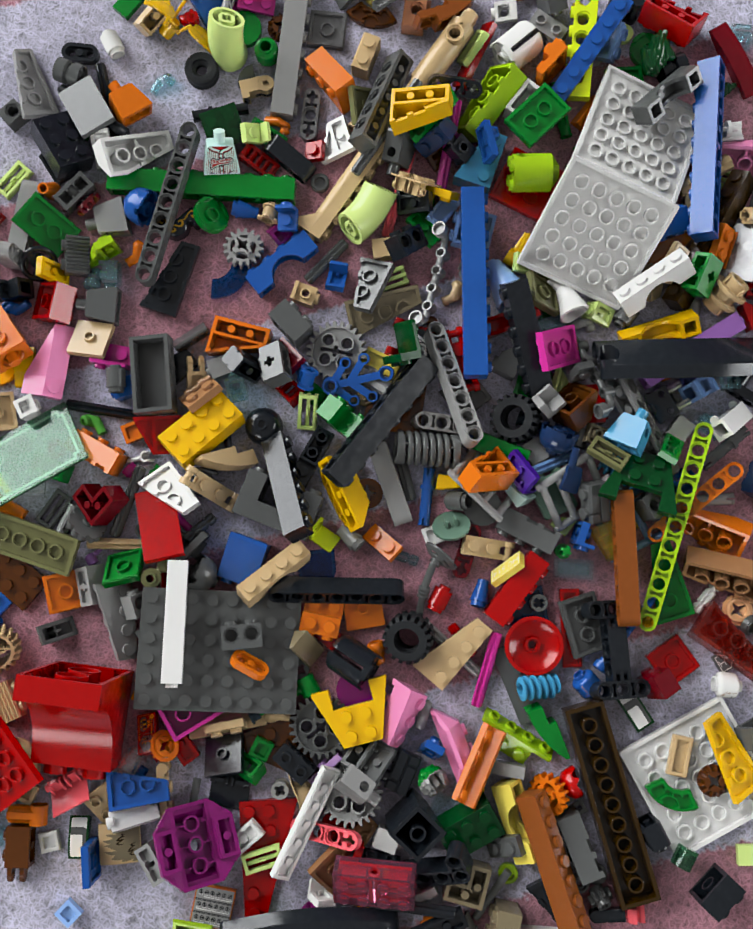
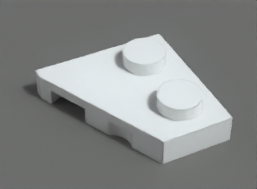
M344 115L328 122L326 125V137L324 139L326 143L325 161H321L324 165L356 150L348 142L351 132Z

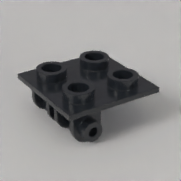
M238 774L210 778L209 800L221 807L239 810V801H248L251 783Z

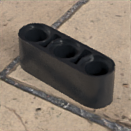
M274 134L271 141L263 148L269 157L302 184H306L317 170L307 158L277 134Z

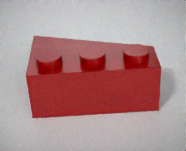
M646 0L637 22L642 24L644 28L651 29L657 33L659 30H668L667 39L673 41L675 45L684 48L700 34L709 15L706 12H703L702 15L691 12L692 8L688 6L686 9L674 6L676 2L671 0Z

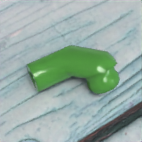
M85 414L80 417V423L84 426L94 427L98 436L107 433L99 416Z

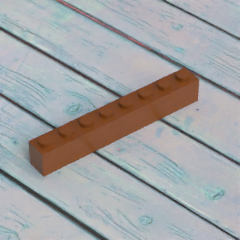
M545 788L525 790L515 800L558 929H591L589 917L586 914L583 899L579 893L576 878L573 874Z

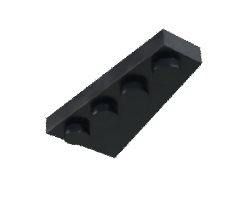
M181 241L169 259V263L161 271L159 278L148 291L149 293L139 305L143 308L176 318L200 253V246Z

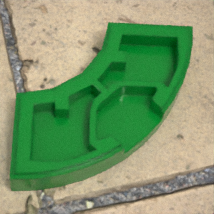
M662 777L644 785L650 796L666 808L683 812L698 809L689 788H672Z

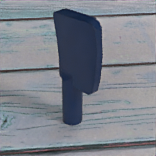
M572 447L569 463L559 485L560 490L572 494L578 493L583 468L576 466L580 452L578 447Z

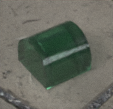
M678 843L670 861L677 867L690 873L699 854Z

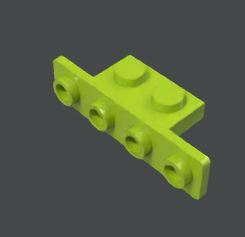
M489 707L485 709L482 721L506 733L500 748L501 752L520 764H523L532 752L547 762L551 761L553 749L546 742L541 741L531 732L522 729L513 721L506 719L497 711Z

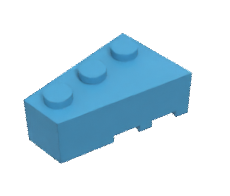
M499 134L500 137L496 141L499 155L491 164H483L478 145L476 147L477 150L467 163L463 164L453 176L452 184L459 187L484 186V193H488L508 136Z

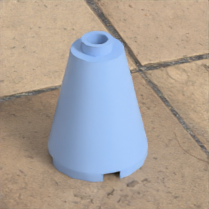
M491 259L486 263V267L490 268V277L487 281L496 309L502 313L505 306L499 296V285L520 278L500 259Z

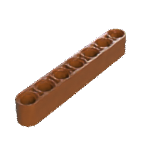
M619 489L616 500H610L617 624L619 627H638L641 624L634 493L632 489Z

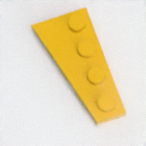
M716 712L703 722V726L733 804H739L753 792V761L722 713Z

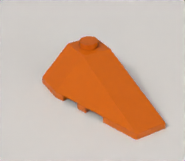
M687 506L681 507L683 513L687 511ZM701 509L687 521L684 533L691 535L698 541L697 543L700 546H705L711 551L741 557L751 536L753 523L734 516ZM674 521L671 524L676 526L678 522Z

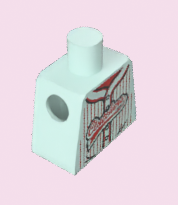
M222 128L214 129V138H207L205 141L204 175L240 174L233 138L225 137V130Z

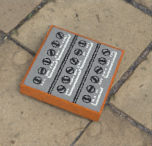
M215 884L196 889L190 921L213 925L214 929H220V922L231 920L237 889Z

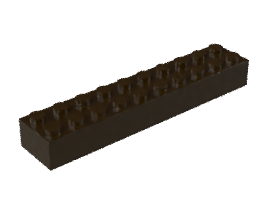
M592 699L561 708L618 905L624 911L662 900L603 700Z

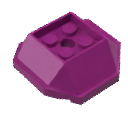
M207 798L166 809L152 834L161 878L182 893L224 881L241 854L232 812ZM192 840L197 842L198 847L196 851L190 847Z

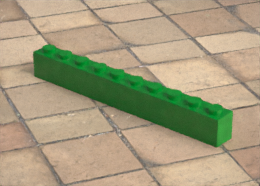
M141 167L128 175L109 177L107 175L106 189L111 195L126 196L131 190L142 187L151 189L159 195L167 170L159 167H152L151 169ZM191 169L182 199L199 200L210 196L216 201L233 202L234 200L264 204L269 201L276 204L291 202L295 206L297 183L296 179L290 175H282L281 177H275L271 174L258 176L253 173H245L244 175H204V172ZM173 184L170 189H175L178 184Z

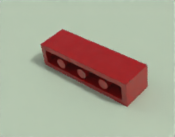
M532 550L527 551L524 555L525 567L504 582L482 612L500 627L509 626L514 619L513 613L516 609L520 610L526 603L525 597L528 593L531 595L536 590V582L539 578L543 579L549 572L547 567L550 564Z

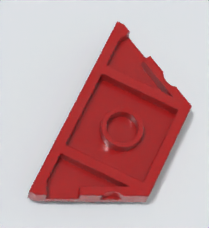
M183 415L132 417L133 422L153 455L170 454L161 444L158 436Z

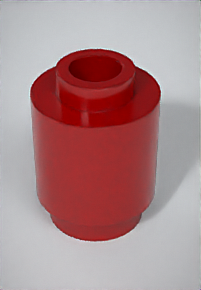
M441 583L439 586L435 585L427 601V608L441 614L442 610L445 611L452 596V593H450L451 588Z

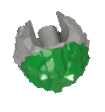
M433 764L421 768L417 784L420 791L431 798L449 785L446 771Z

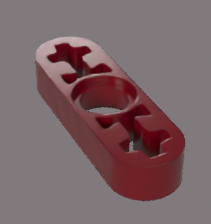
M470 524V530L472 527L475 528V532L478 533L477 537H481L479 526ZM462 538L454 563L457 567H460L462 561H458V557L470 561L469 564L464 563L465 573L458 575L457 570H452L453 575L457 578L468 576L474 559L472 555L464 557L460 553Z

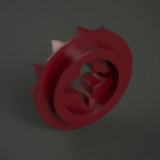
M98 192L90 194L77 207L78 211L76 213L79 216H84L100 200L101 195Z

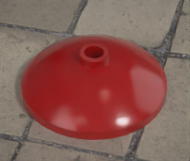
M527 616L519 619L509 628L504 641V649L508 661L516 670L526 675L538 676L550 672L557 666L563 655L564 643L559 629L551 621L539 616ZM530 641L535 642V646L533 648L529 647Z

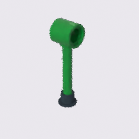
M312 672L308 673L304 678L297 680V696L301 694L303 699L309 698L312 693L321 690ZM248 713L253 724H256L255 721L261 719V716L264 715Z

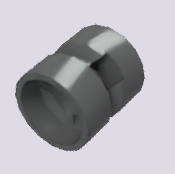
M58 57L53 65L52 76L55 81L71 86L88 76V69L85 65L77 62L73 63L64 57Z

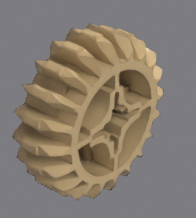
M6 624L0 627V655L6 653V650L11 649V651L5 657L0 658V674L2 669L8 671L10 665L14 666L16 660L20 659V653L22 652V647L20 646L22 641L17 639L19 636L18 632L13 633L12 627L6 629Z

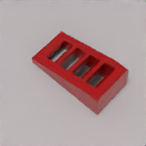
M246 144L238 156L242 163L261 176L263 174L274 176L281 167L253 144ZM257 155H258L259 158L257 159V161H256L255 164H254L253 161H254V159H255V158L257 157ZM265 160L266 162L264 163L262 168H260L259 166ZM270 164L273 165L269 172L266 173L265 171Z
M294 380L285 384L282 388H275L293 408L298 405L299 393L305 392L297 387V383ZM293 385L294 388L286 394L285 392Z

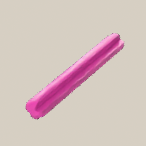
M492 632L471 701V705L480 708L483 705L502 639V634L498 632Z

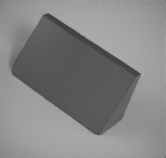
M202 322L175 339L173 347L177 352L188 349L210 335V331L205 323Z

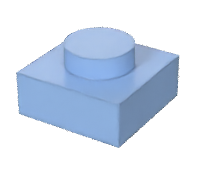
M70 897L54 915L69 928L84 910Z

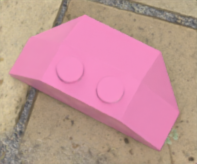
M431 708V716L458 783L473 745L471 741L468 743L466 741L465 735L468 732L464 723L460 724L457 718Z

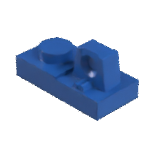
M483 120L475 131L483 164H491L499 155L496 141L500 135L498 127L491 126L490 120Z
M433 735L430 739L420 744L417 751L432 760H436L443 756L445 748L441 747L440 739Z

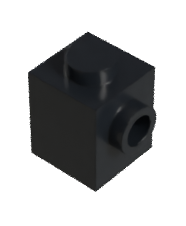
M460 133L454 135L452 140L446 143L442 150L456 165H462L467 163L477 149Z

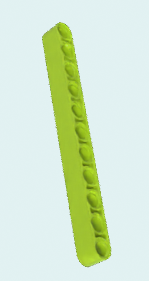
M707 422L699 423L693 433L675 495L676 505L678 503L686 504L687 511L685 513L677 512L675 519L668 518L641 610L640 628L644 631H652L657 626L713 435V428ZM702 427L707 428L709 435L701 437L698 434V430ZM700 446L703 448L704 453L701 456H695L692 449ZM695 465L698 468V473L696 475L688 474L687 467ZM682 485H691L693 488L692 493L684 494L681 491ZM674 521L679 522L682 526L681 531L677 533L670 530V524ZM668 540L676 543V549L672 552H668L664 548V544ZM662 559H667L671 564L670 568L666 571L661 570L658 566ZM657 578L663 579L665 582L664 588L656 589L653 586V581ZM649 598H657L659 606L657 608H650L647 603ZM646 616L651 617L654 621L653 626L645 627L642 624V619Z

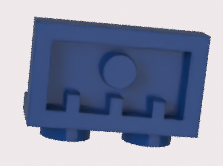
M577 521L575 523L569 543L574 545V549L582 552L595 550L596 546L585 543V540H588L591 536L592 529L590 528V523L584 521Z

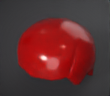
M571 765L560 773L559 782H565L563 788L569 791L566 795L573 799H579L583 796V792L577 786L579 778L576 776L575 767Z

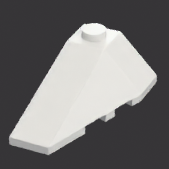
M169 130L99 138L92 146L98 165L109 177L128 175L174 149Z

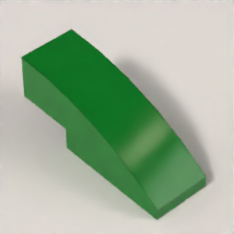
M538 701L523 707L528 719L544 741L565 759H570L560 729L552 716L546 718L543 707Z

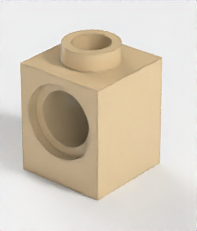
M390 237L372 239L373 259L393 261L384 243Z

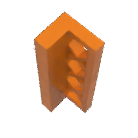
M483 722L453 792L452 799L474 810L476 809L505 739V732Z

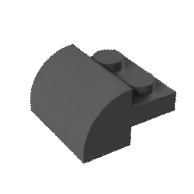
M377 740L350 747L340 763L344 769L352 763L371 778L377 786L397 752L395 749Z

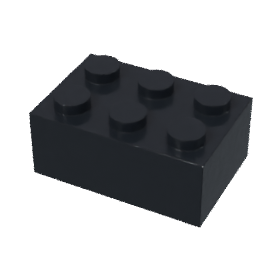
M68 111L32 120L30 134L57 180L76 175L79 171L86 172L92 169L95 157L80 135Z

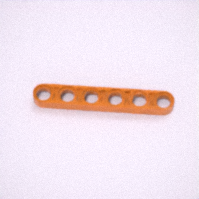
M737 462L729 463L696 490L692 503L693 512L689 514L688 520L742 477L744 469L741 464ZM737 466L740 469V474L736 477L730 476L728 473L729 467ZM717 478L724 481V487L719 490L715 489L712 484ZM698 492H707L709 495L708 500L700 502L697 499ZM680 503L676 506L678 513H683L681 511V507L684 505V503ZM662 517L648 529V538L652 542L659 543L662 541L668 517ZM678 522L675 527H670V530L674 532L681 524ZM655 528L662 531V537L658 540L653 539L650 534Z

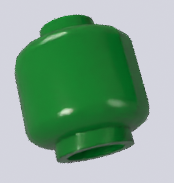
M268 37L259 39L254 47L258 63L265 67L275 65L278 57L277 43Z

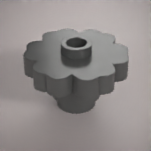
M75 508L66 520V527L72 530L71 535L81 542H97L107 530L106 525L91 526L80 508Z

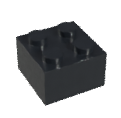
M714 863L689 890V893L712 917L720 922L729 915L731 908L735 904L742 901L746 891L720 866Z

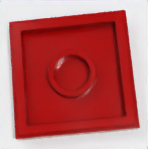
M676 633L645 655L653 668L658 666L660 668H669L677 682L700 667L697 660Z

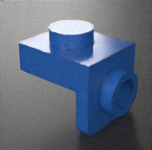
M330 261L325 290L344 293L348 277V263Z

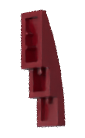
M724 22L708 32L717 55L721 56L732 83H737L742 99H747L753 96V67L737 37L727 22Z

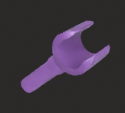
M97 549L85 557L88 566L99 562L96 556L103 549Z

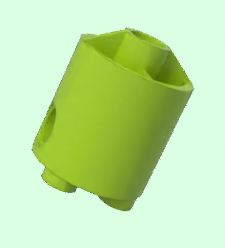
M514 153L507 157V167H509L510 175L506 176V186H508V190L512 193L550 192L559 179V165L552 153Z

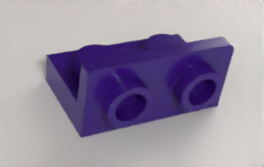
M513 449L507 458L520 473L513 483L522 494L534 493L536 491L534 485L541 477L518 449Z

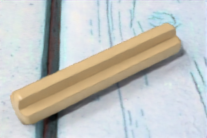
M100 538L97 542L86 543L88 549L133 550L141 548L142 545L141 539Z

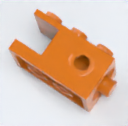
M0 304V374L8 369L20 365L23 360L34 353Z

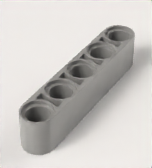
M385 440L378 445V450L371 456V460L393 524L396 527L411 522L413 519Z

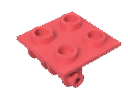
M74 768L63 774V777L61 775L58 776V780L48 781L47 785L44 786L47 793L51 792L53 818L90 800L88 779L82 777L83 769Z

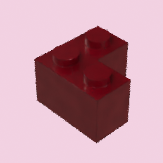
M82 484L72 496L91 526L108 525L130 500L120 485L101 487L100 484Z

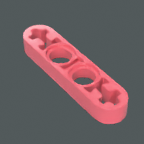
M295 819L291 821L290 830L295 822ZM321 821L316 823L321 830L320 836L316 837L312 831L308 839L346 851L357 850L362 844V837L358 832ZM333 830L338 834L336 842L331 839V832ZM352 837L355 844H352L350 841H344V838Z

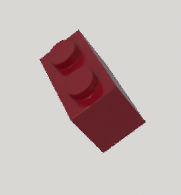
M659 666L655 668L647 667L636 678L645 679L649 682L651 691L646 696L648 699L666 700L681 690L680 685L669 668H660Z

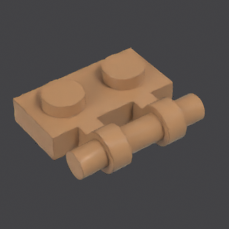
M208 375L204 379L200 378L191 389L183 391L184 394L178 399L193 414L220 393L223 388Z

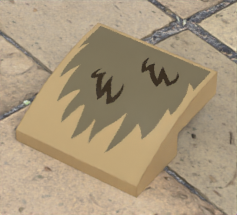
M106 823L98 824L100 865L139 862L134 851L141 847L140 826L113 834L112 830L107 829Z

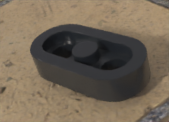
M68 42L61 50L62 56L73 63L94 65L100 59L99 51L92 44Z

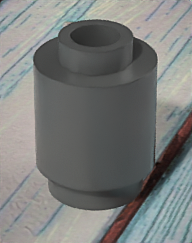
M620 308L613 317L614 325L621 330L629 328L639 316V312L628 317L623 309Z
M109 365L110 368L106 369V388H108V393H124V388H126V369L121 368V365Z
M448 491L444 497V504L448 510L466 511L472 508L474 502L464 491Z

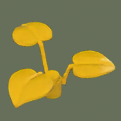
M144 0V5L153 7L166 16L165 21L159 28L160 34L165 39L170 40L175 33L179 36L181 32L188 29L190 35L211 54L207 31L198 24L194 26L189 24L179 29L180 22L176 17L187 0L181 2L176 12L173 6L170 5L169 0Z

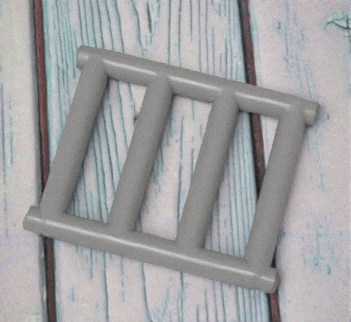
M468 448L466 452L468 454L454 469L451 468L447 471L451 479L463 490L464 488L458 480L459 474L470 461L480 456L472 448ZM464 490L498 523L503 520L502 515L512 503L510 497L507 496L496 510L488 503L496 491H488L481 496L478 492L468 493Z
M586 452L579 456L576 466L586 462L593 480H601L593 457ZM566 466L535 486L536 490L541 492L555 525L553 530L555 533L556 531L564 530L580 519L579 510L576 511L569 492L559 489L570 515L561 521L547 487L555 482L559 488Z

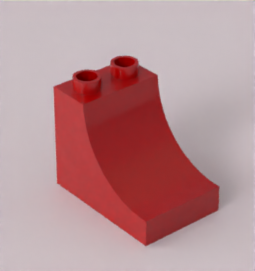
M55 661L16 674L12 700L25 702L30 711L32 722L31 761L44 764L43 772L47 774H66L68 767L83 769L82 777L85 779H106V772L110 773L121 762L134 671Z

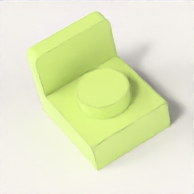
M268 121L260 124L249 122L240 124L242 143L261 145L271 141L270 123Z
M588 301L589 309L581 318L592 320L603 328H609L616 310L600 301Z

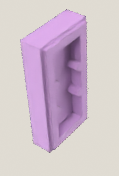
M339 750L335 756L332 755L328 760L324 758L317 765L318 769L308 779L311 785L321 765L334 768L342 760L343 754Z

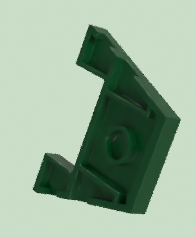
M643 452L640 458L630 454L631 458L622 471L619 473L614 470L599 489L598 496L613 501L616 500L620 484L661 496L657 514L673 519L677 515L672 466L670 462L660 456Z

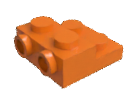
M555 38L552 43L549 42L544 47L543 59L536 67L535 83L538 86L545 82L549 84L564 68L568 46L562 39Z
M305 603L299 630H307L313 637L314 634L322 635L321 639L326 641H333V638L337 639L345 604Z

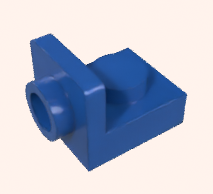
M281 202V204L275 205V210L278 211V231L298 232L299 209L291 202Z

